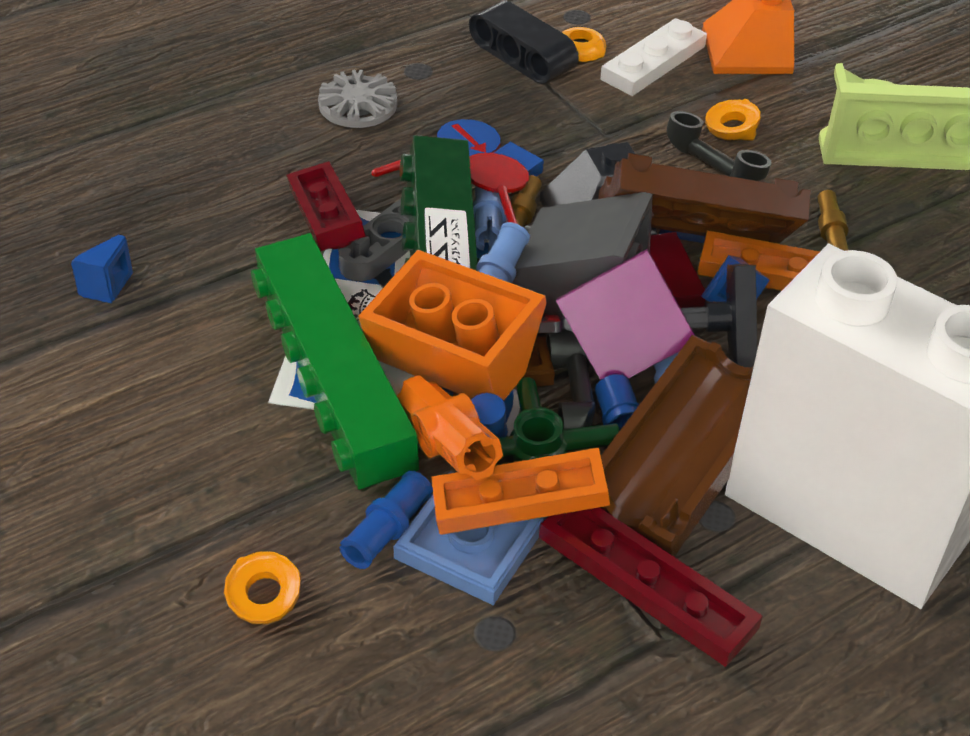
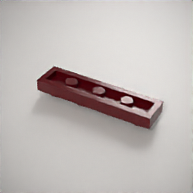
M600 507L548 516L540 524L539 538L724 667L732 661L760 628L763 617L761 614Z

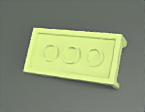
M843 63L836 64L834 77L837 90L828 126L819 133V144L824 164L970 170V88L898 85L884 80L862 79L844 69Z

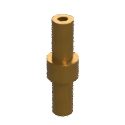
M529 175L528 184L510 200L517 223L522 227L531 222L537 209L535 200L542 182L534 175Z
M824 190L818 195L821 212L818 224L821 237L827 243L841 250L848 251L846 236L849 228L846 216L839 210L835 192Z

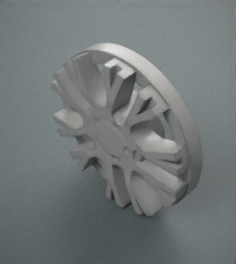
M352 70V76H346L344 72H340V75L334 74V81L328 84L323 82L319 88L318 105L321 114L330 122L340 126L364 128L378 125L388 120L397 109L396 87L393 82L387 83V77H382L380 73L375 77L364 76L363 70H359L358 73L356 70ZM369 113H371V114L373 115V116H369V117H362V118L359 117V116L366 115V114H369Z

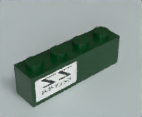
M413 135L410 154L402 153L400 161V181L407 182V187H403L401 215L409 216V222H404L402 250L410 251V257L417 250H421L476 270L478 262L468 140Z

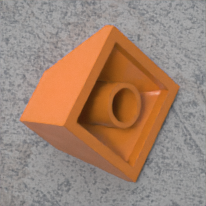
M732 0L703 22L702 31L707 33L706 46L713 74H793L794 8L791 0Z

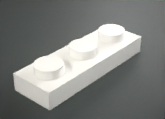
M675 18L602 65L600 80L634 96L703 49L706 45L707 33L693 27L687 21Z

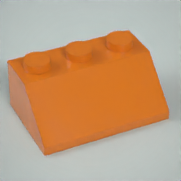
M417 250L358 317L363 333L378 361L414 376L421 375L426 381L436 382L439 386L458 394L464 393L470 399L482 393H492L504 401L526 373L547 302L543 294Z

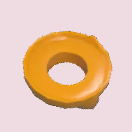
M573 27L562 31L576 45L579 62L594 61L604 57L606 53V40L601 33L587 27ZM585 39L588 40V42H577L574 40Z
M746 98L743 100H726L717 103L708 110L705 123L709 132L719 139L754 141L756 129L760 125L761 112L755 104ZM731 120H739L744 122L742 125L737 127H727L723 125L725 122Z
M259 551L237 559L236 564L232 566L225 579L224 594L228 607L238 618L251 624H269L281 620L293 610L299 599L301 573L287 557L275 552ZM270 578L280 584L281 588L278 596L270 603L256 604L248 599V590L257 580Z

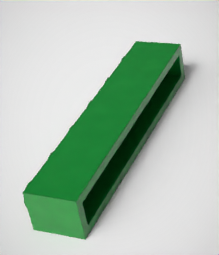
M311 233L255 248L258 268L251 270L254 289L259 299L267 297L268 301L265 304L272 328L274 330L282 329L283 331L281 341L288 362H298L299 364L297 375L304 396L306 398L314 396L317 402L314 404V412L321 432L323 434L331 432L334 438L331 441V446L339 470L341 472L349 470L358 490L402 476L407 471H418L417 433Z

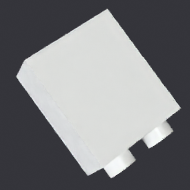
M828 243L767 306L725 495L919 609H922L970 541V305H955L897 277L892 266L874 254L856 250L844 251Z

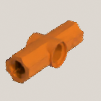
M421 375L403 381V387L397 397L417 433L418 443L425 455L430 459L441 455L459 474H468L475 481L492 475L496 463L503 457L500 439L480 422L478 413L470 398L464 393L451 397L436 382H428Z

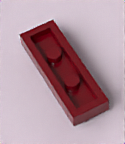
M329 161L286 175L291 192L320 252L327 249H341L350 245L354 240L366 237L362 220Z

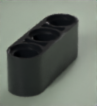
M504 0L472 15L469 20V31L476 44L537 83H546L573 69L578 64L579 56L576 45L567 35L510 1Z

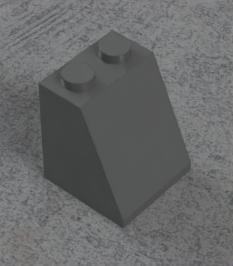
M639 192L541 208L532 226H525V229L530 234V239L515 266L516 277L512 284L545 295L547 303L544 313L550 315L557 314L559 317L564 316L556 302L557 298L646 249L650 252L653 194Z

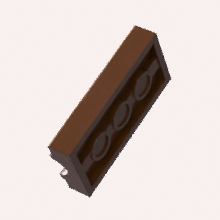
M628 153L627 159L622 158L620 162H616L613 177L606 176L604 184L599 190L598 199L639 192L653 194L651 228L706 236L708 230L780 244L809 220L811 190L802 189L798 192L797 181L775 178L774 184L653 164L652 157Z
M692 335L601 455L610 506L600 508L675 557L730 477L733 455L753 367H743L734 363L722 351L720 344L715 342L709 343Z

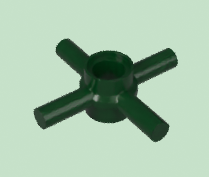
M524 377L516 385L521 413L514 421V429L510 436L498 438L500 439L503 452L502 458L513 457L514 462L565 454L570 450L609 446L619 433V427L616 423L563 430V422L560 416L550 409L541 407L536 381L533 378Z

